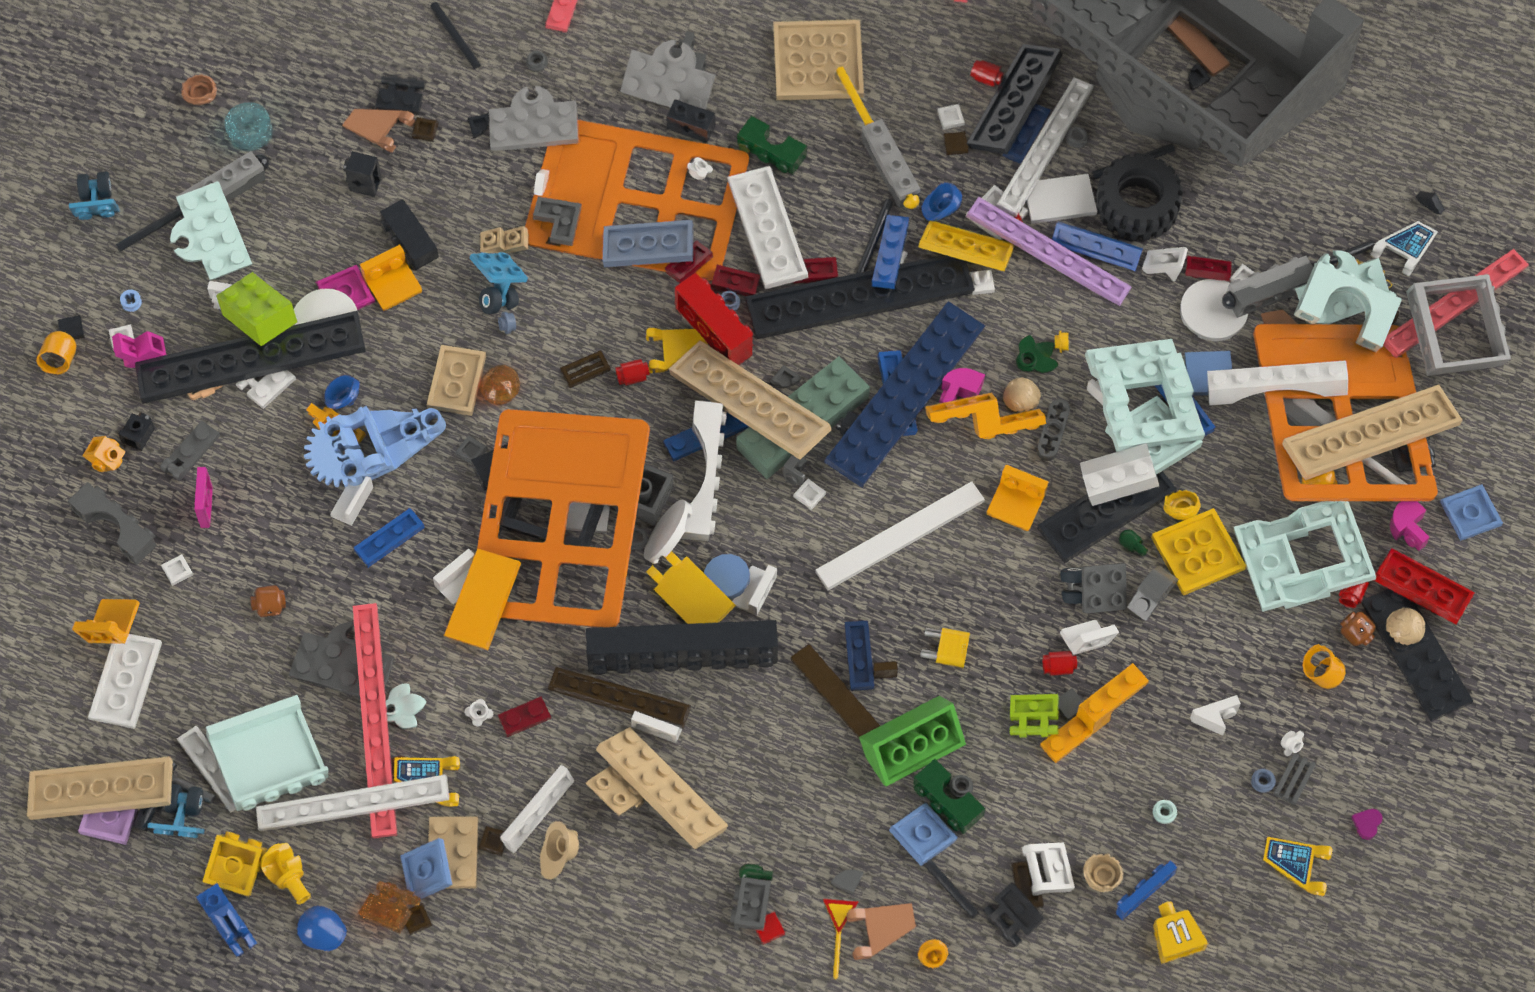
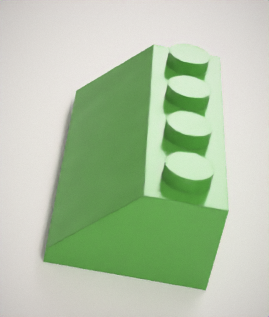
M941 696L859 737L866 759L884 786H888L928 765L933 759L938 760L966 745L954 704Z

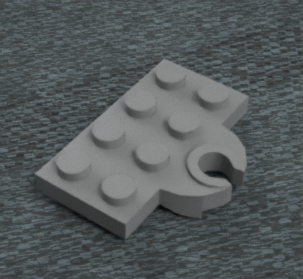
M670 40L659 45L653 56L636 50L631 51L620 92L671 107L674 99L706 110L716 75L695 69V52L686 43L681 45V56L678 58L673 57L671 50L676 45L677 40Z
M540 86L535 87L538 97L534 100H528L527 98L530 95L528 87L521 89L513 97L511 107L489 109L491 151L579 143L576 100L554 103L553 97L548 90Z

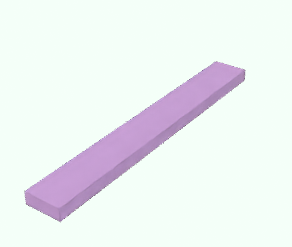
M980 197L977 198L967 213L966 217L1119 306L1131 290L1130 285Z

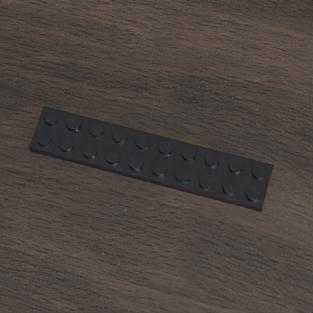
M941 255L900 264L895 289L872 287L874 270L746 296V303L757 340L969 295L975 291L965 260Z
M358 311L348 312L293 325L262 346L251 337L246 336L135 362L140 400L142 404L363 353L366 352Z

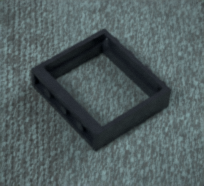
M506 497L503 504L500 526L516 533L546 541L548 529L515 519L522 498ZM591 504L579 538L565 535L564 545L590 547L605 505Z

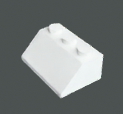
M1147 443L1080 463L1092 506L1159 486Z

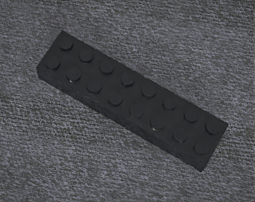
M777 620L586 628L588 672H593L597 675L606 674L607 671H617L618 673L626 674L631 672V670L650 673L655 669L673 672L677 671L678 668H688L689 670L697 671L702 669V667H712V669L720 670L726 666L744 669L748 668L749 665H759L760 667L768 668L778 663Z

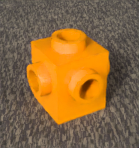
M99 436L93 437L82 456L91 462V466L99 472L115 471L121 465L125 451L119 447L120 444L114 439Z

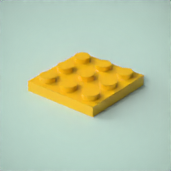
M1214 508L1155 532L1151 536L1170 573L1179 579L1176 584L1183 596L1246 569L1245 562Z

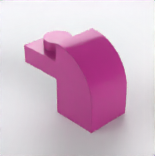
M149 331L135 339L121 333L112 336L115 356L123 359L125 367L135 368V362L166 355L163 337Z
M957 368L950 371L942 380L941 389L943 392L939 403L957 400L958 396L968 398L979 395L984 384L985 374L969 368Z
M1401 501L1392 514L1389 526L1395 540L1403 535L1405 542L1410 547H1415L1420 551L1426 546L1430 537L1417 525L1423 519L1426 509L1418 501Z

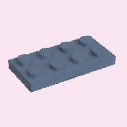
M692 220L604 226V267L693 261Z

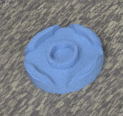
M719 555L713 558L704 570V574L729 599L740 596L750 583L749 568L746 562L736 555Z

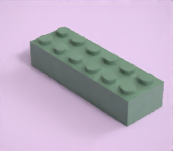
M837 357L788 397L828 422L832 428L839 422L841 417L845 418L848 411L852 412L869 398L870 386L843 359ZM751 427L736 437V449L766 479L781 469L792 456V454Z

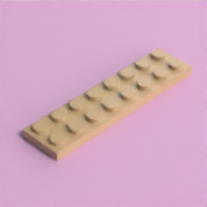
M699 341L669 368L671 376L711 402L722 403L723 410L799 460L832 430L828 422L702 341Z
M1436 385L1285 438L1282 445L1304 480H1308L1459 426L1462 418L1440 385Z

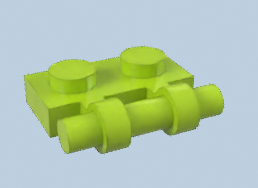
M1058 694L1011 695L1010 719L1011 721H1019V726H1010V735H1019L1020 738H1027L1028 735H1041V737L1058 735V725H1049V720H1059ZM1028 720H1041L1040 725L1028 726Z

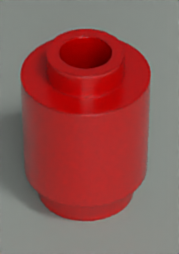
M976 60L970 76L974 77L975 81L995 87L996 84L1000 85L1004 72H1001V66L985 60Z
M642 359L622 363L619 367H615L619 385L625 384L627 386L647 381L646 376L650 375L647 362L643 363Z
M1369 581L1341 589L1339 592V602L1346 607L1356 608L1364 597Z
M1071 651L1048 652V655H1042L1044 674H1050V676L1073 674V669H1077V656L1072 655Z

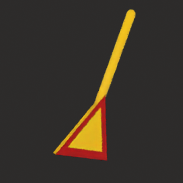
M823 899L836 929L833 978L837 979L841 930L848 921V911L856 908L859 901Z

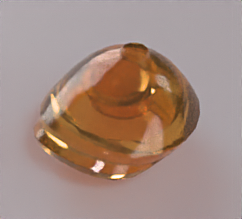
M497 365L486 372L481 379L479 388L481 394L488 402L495 405H504L516 397L520 390V381L517 372L507 365Z

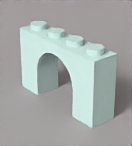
M1318 262L1313 267L1294 315L1315 324L1321 318L1330 295L1338 292L1352 294L1359 299L1365 310L1364 324L1356 344L1377 352L1385 342L1402 299L1397 297L1392 291H1383L1377 288L1370 281H1361L1355 278V275L1350 272H1341L1330 263Z

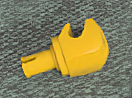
M278 843L271 846L261 858L260 867L262 872L279 889L288 888L298 905L306 902L311 895L300 881L304 874L300 856L294 857L292 848L287 843Z

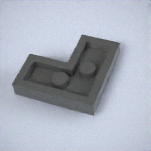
M538 196L533 220L554 223L550 237L551 243L573 246L582 206L581 203Z

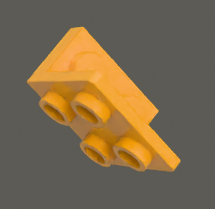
M401 245L360 264L362 276L383 311L422 293V287L406 263L404 250Z
M1005 465L1000 484L989 505L987 515L1029 531L1046 495L1049 482Z
M102 599L94 620H86L85 622L75 621L72 630L88 643L125 644L140 602L134 599Z

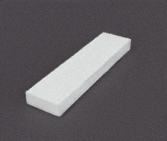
M196 725L178 737L177 741L231 813L236 810L210 743Z
M559 766L500 837L506 848L512 853L517 851L574 782L566 767Z

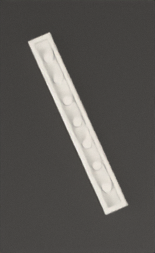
M1075 77L1073 78L999 199L997 208L1017 217L1089 98L1094 85Z
M970 482L816 569V574L826 589L830 590L982 504L985 499L974 483Z
M440 775L257 806L258 830H274L449 800L447 776Z

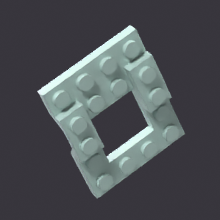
M1172 339L1086 350L1085 357L1090 373L1098 379L1103 394V412L1116 452L1147 443L1148 447L1203 440L1205 433L1192 398L1194 390L1182 355L1176 352ZM1162 385L1173 419L1133 424L1127 405L1129 397L1126 389Z
M1322 501L1301 507L1288 517L1271 522L1256 520L1234 527V533L1262 612L1281 606L1288 609L1329 597L1330 592L1376 579V574L1348 501ZM1331 525L1344 562L1300 575L1288 541L1308 536V531Z

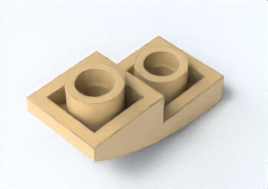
M525 226L507 231L499 227L481 232L480 252L512 253L528 249V229Z

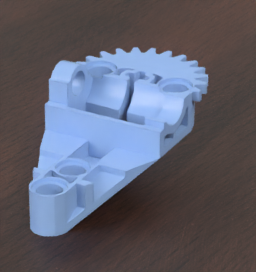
M365 406L363 408L360 407L356 412L349 415L340 414L333 417L332 420L328 416L326 417L327 423L318 422L320 430L312 428L315 437L307 436V440L312 444L304 446L305 450L311 451L304 455L305 459H311L306 466L308 468L314 467L311 474L314 476L319 473L317 480L321 482L326 478L325 484L328 486L333 480L335 487H339L341 481H343L345 487L348 484L357 486L362 484L366 476L371 477V480L398 468L445 430L446 422L439 411L434 408H428L420 413L417 409H412L413 413L393 410L370 411ZM438 418L434 425H429L432 419ZM364 425L377 454H371L367 457H364L363 452L359 449L361 447L353 431ZM412 428H417L414 434L408 435ZM335 430H340L337 436L331 437ZM352 469H357L353 476H348Z

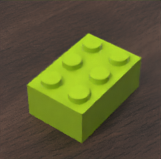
M253 272L216 295L222 315L261 346L297 323L292 302Z

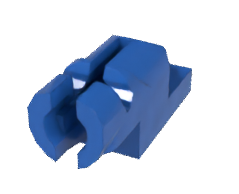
M217 883L196 896L217 931L224 938L236 957L244 954L237 943L239 938L245 941L249 949L257 944Z

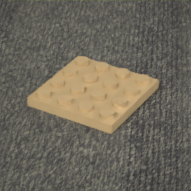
M860 20L774 22L776 100L850 99L836 72V69L841 66L844 67L859 97L864 98Z

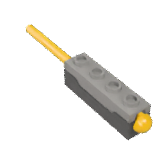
M838 67L836 72L865 124L862 127L861 140L899 209L903 207L908 209L916 208L919 205L920 187L884 121L880 119L874 122L871 119L844 67Z

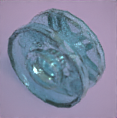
M248 102L238 104L225 117L224 126L228 139L234 147L242 151L261 149L272 138L273 127L269 114L259 104Z

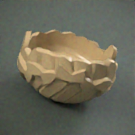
M1023 377L1015 378L1005 388L1003 400L1010 410L1021 413L1036 408L1039 404L1041 393L1031 380Z
M1401 608L1392 612L1387 618L1386 631L1390 632L1391 637L1394 638L1396 643L1400 642L1403 645L1415 644L1424 636L1425 621L1417 611L1411 608Z
M1094 854L1085 862L1083 870L1085 880L1096 891H1113V889L1120 885L1123 879V870L1119 865V861L1114 857H1110V854H1105L1104 856L1102 854Z

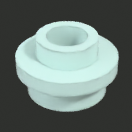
M1160 800L1154 805L1153 816L1159 823L1168 824L1176 818L1177 808L1171 801ZM1167 809L1169 811V815H1162L1160 813V810Z

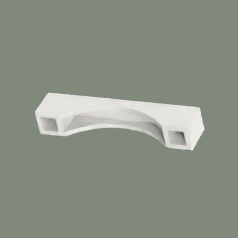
M1346 361L1207 371L1209 405L1233 404L1248 396L1275 390H1300L1316 393L1324 397L1348 395Z
M695 400L692 431L697 436L704 452L706 475L699 493L690 503L692 515L690 518L687 516L684 528L686 530L681 539L708 541L709 534L714 535L715 521L711 520L712 512L716 513L718 499H714L713 495L714 490L718 491L720 477L715 476L716 468L721 469L722 455H718V447H723L724 433H720V427L725 425L726 412L722 411V403Z

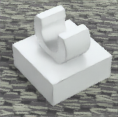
M991 270L970 272L975 288L972 295L995 292Z
M209 281L207 289L215 309H220L216 295L232 284Z

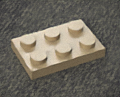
M441 345L427 401V409L434 408L438 411L472 416L486 360V352Z
M429 817V842L438 838L444 840L452 885L445 889L476 888L478 817Z

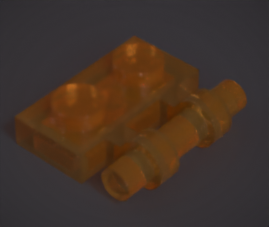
M379 881L376 889L381 892L378 896L370 893L358 914L363 919L400 934L412 915V912L406 908L407 905L418 906L421 898L414 895V892L408 889L401 890L397 888L396 884ZM395 897L397 901L394 903L389 901V899Z

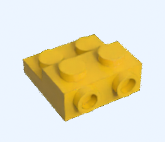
M226 831L225 835H216L202 882L211 885L217 883L220 888L251 896L257 873L261 871L260 861L267 848L261 847L262 842L248 838V842L239 840L240 835Z

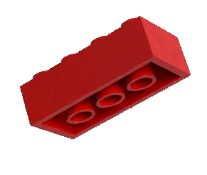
M694 273L675 287V308L711 348L737 365H740L752 356V330L748 325H743L739 321V317L733 309L729 310L722 296L718 293L715 294L711 290L709 282L704 277L701 278L697 273Z

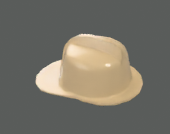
M555 821L551 823L546 832L540 854L541 874L546 879L556 878L561 873L565 863L575 858L578 853V832L567 829L562 822Z

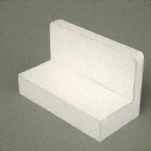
M366 476L362 484L357 486L348 484L330 514L331 517L352 526L373 489L371 477Z
M467 549L433 577L435 587L452 604H455L458 600L475 556L470 549Z
M768 565L766 571L755 566L750 567V583L740 596L734 598L733 603L736 605L735 607L756 616L758 615L777 578V568Z
M1096 620L1064 628L1060 631L1061 636L1073 655L1103 647L1109 644L1119 633L1115 625L1101 628Z
M636 711L631 719L633 728L673 743H677L682 731L677 726Z

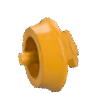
M935 939L924 942L918 951L920 962L930 968L941 966L948 956V948L945 943Z

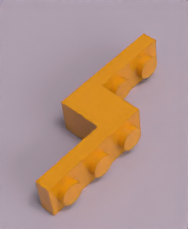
M992 392L925 406L926 415L931 422L943 423L948 418L953 417L966 418L972 414L975 432L979 438L992 439L1002 433L1015 434L1021 429L1034 430L1039 428L1040 425L1046 424L1045 415L1040 409L1000 417L997 398Z
M1132 663L1082 702L1078 707L1077 715L1059 729L1058 735L1049 736L1040 744V747L1057 763L1110 721L1112 712L1146 686L1149 680Z

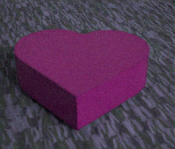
M1376 809L1365 810L1353 814L1351 817L1358 834L1366 840L1375 837L1378 830L1377 827L1380 826L1383 819L1380 811Z

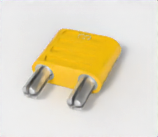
M926 628L925 636L940 638L938 652L922 649L921 657L934 659L939 664L964 668L970 633L942 628V631Z

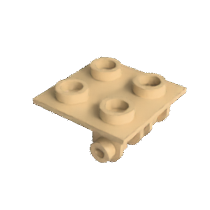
M611 765L585 783L618 816L631 807L640 808L644 803V798Z

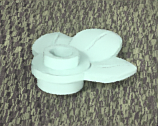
M401 684L394 687L389 693L388 700H386V710L389 707H394L395 710L392 713L387 712V721L395 722L402 729L416 727L417 721L414 715L422 710L426 700L419 695L410 694L409 684Z

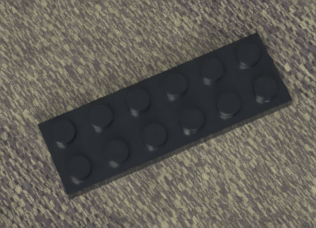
M1029 44L1021 46L967 142L970 149L1008 154L1063 56L1061 49Z
M1161 471L1156 474L1159 483L1158 487L1092 506L1087 493L1038 524L1037 529L1061 560L1066 563L1164 501L1165 496H1169L1173 492L1176 493L1177 488L1165 473Z
M1386 589L1361 601V605L1370 620L1375 624L1377 632L1431 722L1473 703L1472 697L1425 619L1424 636L1415 644L1403 645L1400 642L1396 643L1394 638L1391 637L1390 632L1386 631L1387 618L1398 609L1411 608L1423 617L1415 602L1390 589Z

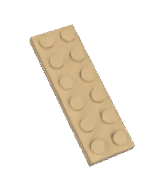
M630 727L598 745L596 751L694 849L722 834L727 829L728 824Z
M170 757L30 771L27 817L30 820L171 805L173 760Z

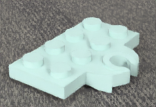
M219 181L176 197L184 218L178 221L172 229L171 244L176 243L181 237L189 240L187 248H177L174 250L177 256L188 262L202 261L210 281L252 265Z
M1340 250L1333 251V255L1338 259V265L1335 269L1341 272H1350L1361 281H1370L1383 291L1389 290L1379 258L1358 264L1349 253ZM1323 254L1317 263H1329V254ZM1306 284L1295 288L1299 301ZM1346 292L1334 293L1329 296L1321 318L1315 324H1331L1365 310L1362 303L1354 295Z

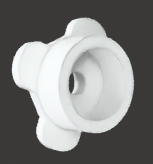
M696 157L693 163H688L687 165L690 175L698 180L704 179L707 173H711L713 170L712 166L699 157Z
M478 699L465 709V715L473 720L474 726L479 727L483 721L493 717V711L488 709L483 699Z
M1290 731L1284 735L1281 740V746L1285 749L1284 755L1290 756L1292 753H1297L1302 749L1304 745L1302 741L1303 732L1298 731L1295 733Z

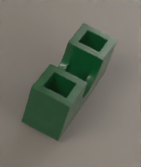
M751 115L737 134V145L746 153L751 152L757 155L758 159L764 163L770 162L782 173L788 172L794 175L807 156V145L790 136L781 144H770L767 142L770 136V125Z
M933 759L914 776L913 788L920 797H926L931 802L930 805L937 814L943 813L948 818L947 822L954 831L960 830L964 834L984 816L986 808L970 792L960 799L947 797L943 789L950 783L952 775L936 759Z

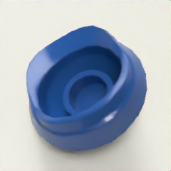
M941 183L924 200L922 204L923 216L929 221H938L953 214L961 205V191L954 184Z
M348 375L337 377L329 383L325 390V405L332 409L353 405L359 394L360 382Z
M313 906L307 909L301 915L297 927L299 938L304 944L313 949L324 951L337 949L344 941L347 931L340 917L334 911L324 906Z

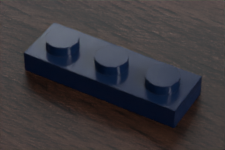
M1035 104L1008 154H1003V157L1021 164L1039 136L1051 110Z
M868 620L845 622L850 691L874 690Z

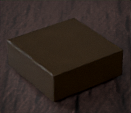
M417 117L412 138L434 142L439 124L438 121Z
M965 131L944 133L946 156L968 154Z
M896 661L873 663L874 679L897 677L898 665Z
M486 826L478 849L502 856L505 845L500 837L505 831Z
M423 903L400 912L409 936L432 926Z

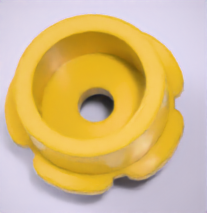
M1059 331V335H1055V349H1060V353L1069 350L1068 332L1061 333Z

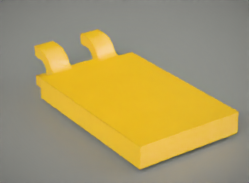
M671 551L665 558L673 566L664 575L653 565L646 571L658 583L654 590L687 624L720 622L736 606L687 556L681 561Z

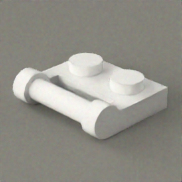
M1064 843L1029 844L1022 847L1023 855L1027 858L1031 874L1033 895L1071 892L1075 889ZM1036 854L1041 856L1047 883H1042Z

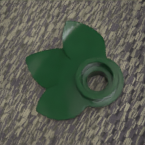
M1031 335L1024 337L1019 343L1020 353L1016 357L1017 367L1023 372L1035 370L1040 373H1048L1055 370L1059 363L1051 358L1054 343H1035ZM1028 359L1031 361V364H1025L1023 361Z

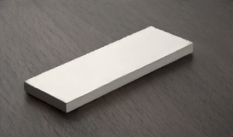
M767 166L729 176L728 183L764 288L769 289L808 278V272L771 167Z

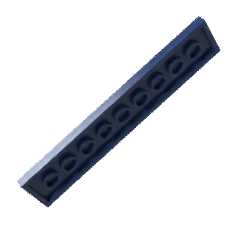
M948 301L826 457L824 463L863 488L940 388L945 375L956 367L986 325Z

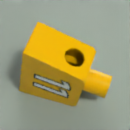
M1166 902L1158 906L1162 918L1155 920L1153 928L1161 964L1206 949L1208 942L1188 910L1176 913L1172 902Z

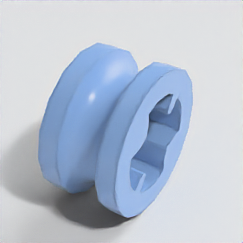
M127 290L121 294L120 302L123 309L133 312L140 308L142 300L137 291ZM131 297H134L135 303L132 304V302H130V304H128L126 299H131Z

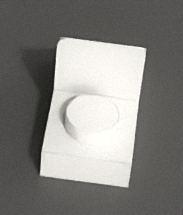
M1180 247L1148 250L1142 270L1147 274L1166 272L1175 281L1183 267L1188 249Z
M1236 695L1194 709L1190 719L1193 723L1223 736L1226 727L1221 717L1229 719L1235 716L1241 703Z

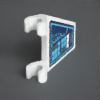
M1417 221L1379 240L1374 245L1370 256L1379 258L1384 249L1387 248L1407 259L1402 273L1410 276L1438 231Z

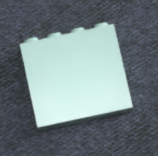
M298 695L206 727L208 741L237 811L242 809L250 810L258 803L264 801H275L283 794L297 793L303 787L311 784L312 786L319 785L328 778V767H325L301 711V702Z

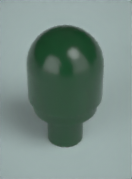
M1126 529L1120 533L1119 542L1125 549L1132 553L1134 549L1142 557L1148 552V549L1142 545L1143 540L1133 530Z
M747 863L739 869V877L741 880L742 877L772 881L773 871L763 870V866Z

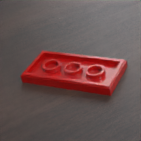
M1393 548L1390 549L1375 573V582L1455 625L1459 622L1475 592Z

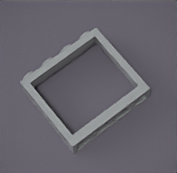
M1489 274L1414 283L1406 291L1427 376L1503 366L1511 359L1510 347L1507 345L1505 338V326L1501 322L1499 315L1500 307L1496 303L1495 288L1491 284ZM1476 289L1493 357L1443 363L1426 295Z

